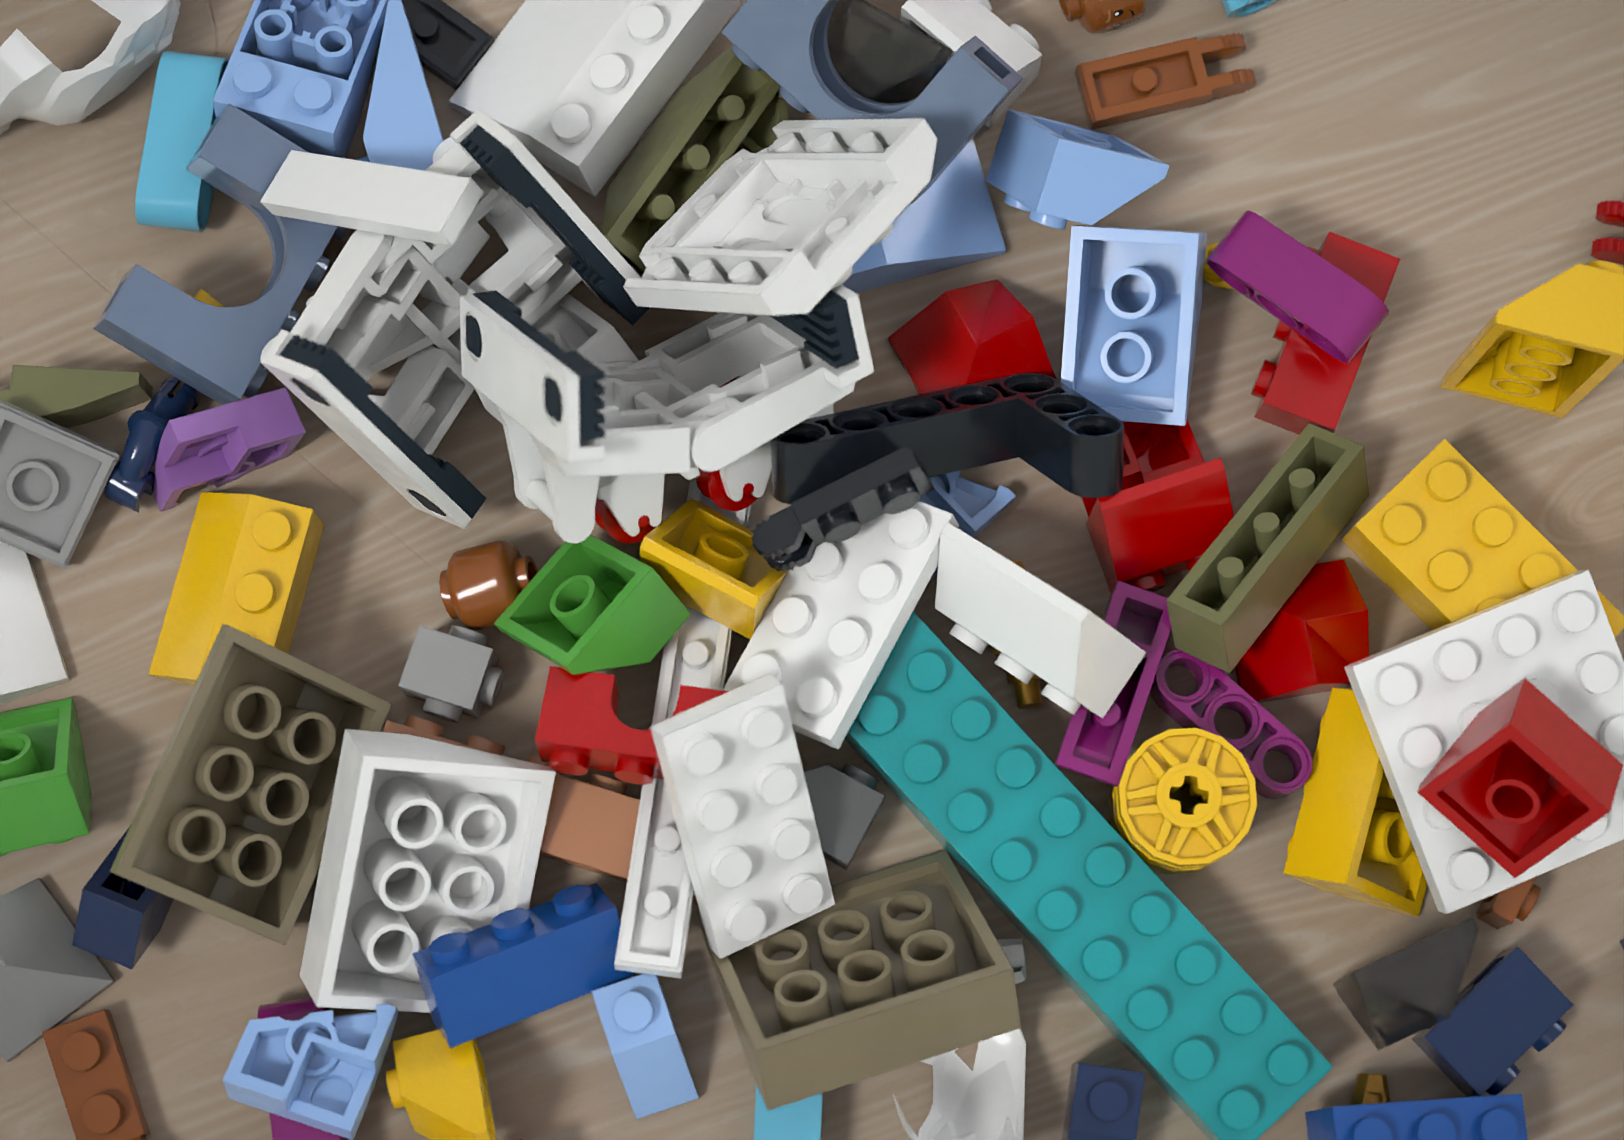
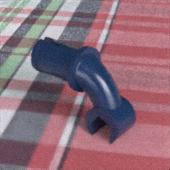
M168 377L163 381L160 389L144 410H137L131 414L127 422L130 432L121 460L112 470L105 486L104 496L139 512V503L143 492L152 495L154 491L155 473L150 472L157 458L164 429L169 420L189 415L197 407L200 399L196 389L183 383L182 387L174 395L172 392L178 386L180 380L176 377Z

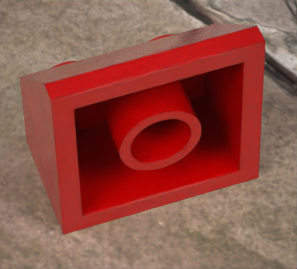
M1221 457L1122 490L1112 496L1097 499L1087 520L1086 527L1110 593L1118 581L1155 592L1167 585L1164 577L1186 569L1190 571L1234 517L1226 472Z
M1524 678L1476 715L1422 781L1417 793L1511 876L1517 878L1611 811L1623 764L1530 681Z

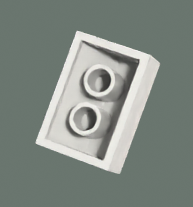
M949 522L946 523L940 532L935 609L956 622L949 634L980 654L983 653L988 644L1001 652L995 664L1025 684H1028L1034 674L1047 682L1041 694L1072 715H1075L1082 705L1103 719L1146 652L1088 609Z

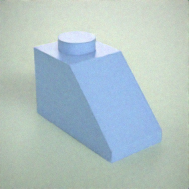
M641 974L591 991L613 1059L636 1120L698 1099L695 1084L659 976Z

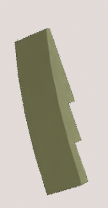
M12 365L10 389H0V399L65 428L93 422L152 399L153 387L140 372Z

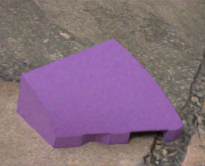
M284 387L169 420L159 444L155 465L154 498L160 512L178 506L177 500L185 489L205 483L215 485L218 488L250 471L264 468L288 457L306 431L287 388Z

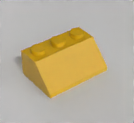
M201 492L149 675L194 687L222 624L229 625L288 654L325 525L316 512L310 508L253 494Z
M1332 687L1326 711L1320 722V735L1313 758L1312 771L1304 784V795L1296 826L1288 843V856L1283 874L1328 893L1419 918L1427 887L1426 878L1354 691Z

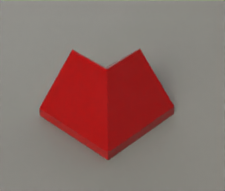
M998 279L945 291L888 337L889 343L919 395L1019 373H1041L1056 379L1033 315Z
M1344 559L1315 564L1235 666L1238 685L1258 703L1331 691L1332 687L1342 689L1352 687L1344 666L1369 657L1368 608Z

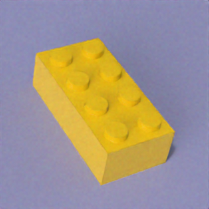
M1446 439L1439 443L1360 519L1342 539L1431 631L1578 571ZM1597 590L1613 635L1616 637L1624 629V615Z

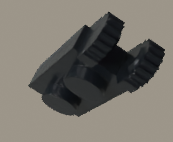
M904 446L792 502L791 506L769 516V520H762V523L756 524L757 528L752 530L754 533L753 537H751L754 542L752 546L760 556H764V559L772 569L775 568L778 572L783 570L786 573L789 569L793 570L794 566L801 567L809 563L816 546L825 542L839 543L856 535L863 524L885 513L897 514L908 510L920 500L921 495L933 490L934 486L926 469L910 447Z

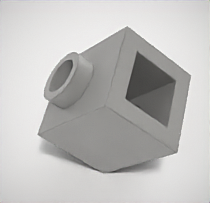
M419 625L398 687L406 696L425 701L422 709L423 712L443 720L459 723L462 714L479 719L483 704L494 705L502 685L504 669L496 667L499 658L492 648L486 647L488 637L455 625L451 626L449 634Z

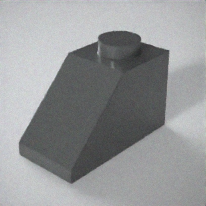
M847 763L844 764L841 771L829 765L805 771L804 777L824 858L847 870L878 814L885 795L875 791L879 783L876 778Z

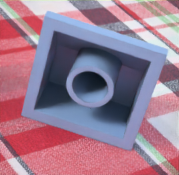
M1008 109L986 181L1006 193L1004 203L1030 212L1029 219L1045 226L1065 229L1068 220L1087 225L1095 224L1166 178L1170 165L1115 135Z

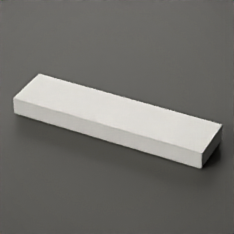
M291 150L260 202L273 215L453 246L484 191L472 178Z

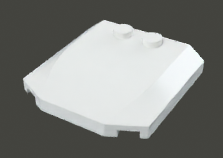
M924 118L783 120L772 128L778 138L771 146L757 153H751L742 149L726 160L649 239L639 255V258L646 266L641 279L627 278L623 288L638 307L772 316L808 314L829 290L840 286L850 277L853 271V264L870 246L879 243L889 235L893 229L892 222L931 181L937 144L936 136Z

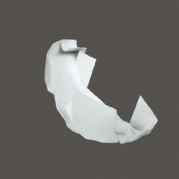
M92 0L122 22L107 48L95 60L82 69L62 72L16 29L0 47V135L8 131L12 121L18 118L46 122L53 125L78 123L122 93L172 43L173 31L181 5L180 0Z
M1023 939L997 940L1013 968L1015 984L1025 981L1026 949ZM1021 1029L980 1041L973 1070L955 1052L956 1050L921 1061L933 1065V1104L929 1115L919 1129L918 1136L907 1122L894 1095L897 1113L911 1140H1023L1026 1042Z

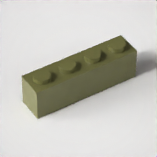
M1310 423L1305 427L1166 600L1175 648L1228 673L1234 669L1368 498L1369 487L1363 445Z

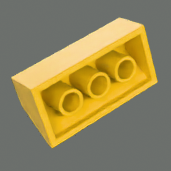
M1590 261L1586 265L1578 263L1499 309L1443 375L1440 388L1563 418L1624 360V268L1606 261Z

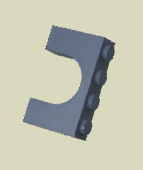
M746 0L721 33L733 43L732 50L734 54L745 65L757 71H765L781 86L779 88L780 94L792 107L803 113L810 112L818 120L924 118L937 138L931 181L911 203L916 201L933 185L1023 79L1021 75L975 35L959 47L917 98L902 103L873 101L851 89L840 77L832 63L828 49L827 33L831 14L839 0Z
M229 103L215 118L186 170L246 206L264 226L271 243L273 256L271 275L264 291L257 300L242 306H213L198 301L135 264L123 276L93 329L222 405L238 401L243 395L247 398L253 397L269 372L260 362L262 350L270 340L278 335L281 329L288 332L292 331L300 316L299 312L292 309L303 288L309 292L314 290L330 260L322 256L330 239L334 236L341 240L349 229L273 215L260 202L290 151H307Z

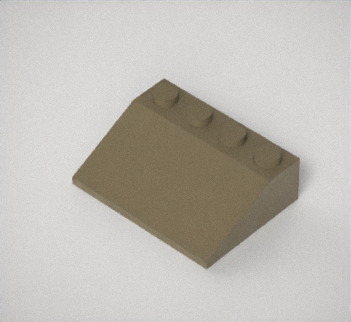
M222 624L110 872L285 945L320 867L345 729L380 732L392 703L240 630Z
M946 850L833 885L831 889L835 905L722 959L709 948L704 926L701 927L705 944L747 1063L768 1111L1021 1028L1013 968Z

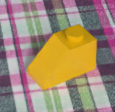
M435 1030L392 1041L396 1068L386 1070L389 1095L394 1109L405 1107L415 1132L430 1140H497L484 1059L476 1038L450 1048L440 1031Z

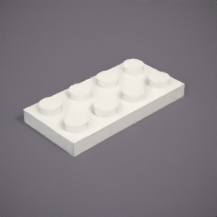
M918 501L906 511L897 514L885 513L863 524L856 535L839 543L825 542L816 546L809 563L801 567L794 566L793 570L789 569L722 691H732L771 674L783 685L793 731L839 750L938 566L940 532L947 522L957 528L959 527L954 515Z
M771 674L765 675L650 726L708 945L720 959L835 905L784 689L780 681Z

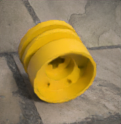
M1198 728L1169 729L1146 740L1125 763L1117 787L1112 786L1108 797L1110 825L1151 870L1166 875L1195 873L1232 852L1249 832L1257 808L1255 778L1243 755L1222 736ZM1183 783L1190 785V795L1200 798L1201 803L1195 805L1188 811L1187 815L1181 813L1179 801L1170 799V794L1175 793Z

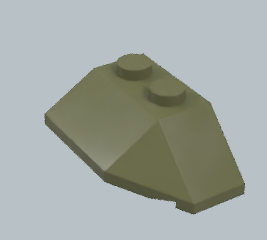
M732 46L677 90L608 187L600 232L619 254L642 275L646 266L639 258V255L649 239L726 160L742 149L751 153H757L768 148L778 138L772 128L783 120H788L787 103L779 92L781 86L765 71H757L745 65L734 54Z

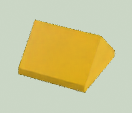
M692 498L648 533L640 546V561L652 567L684 605L748 639L752 638L789 571L787 570L785 573L783 570H780L778 572L775 568L772 569L764 556H760L752 546L754 542L751 537H753L754 533L751 529Z

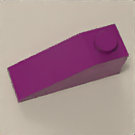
M1118 581L1110 594L1102 620L1144 650L1146 654L1103 719L1082 705L1075 715H1070L1055 766L1115 787L1118 786L1171 630L1166 602L1167 597Z

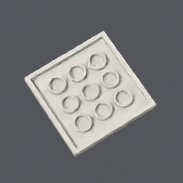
M1589 570L1576 571L1344 666L1438 912L1449 914L1624 839V661ZM1526 678L1621 762L1623 768L1611 811L1517 878H1514L1418 794L1417 791L1422 781L1476 715Z

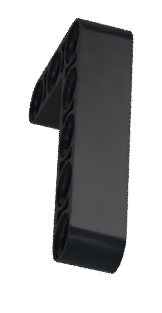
M1041 373L1013 374L805 419L771 439L773 496L776 500L790 505L792 502L904 446L912 449L926 469L929 478L1019 457L1066 491L1076 496L1086 498L1108 497L1119 493L1123 489L1124 424L1122 421L1054 377Z

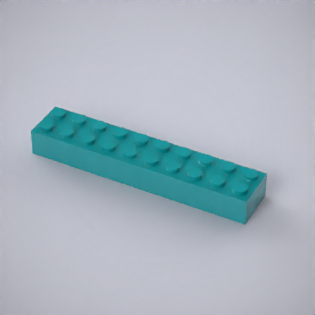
M913 611L844 739L1209 1140H1257L1320 1081L1333 1066Z

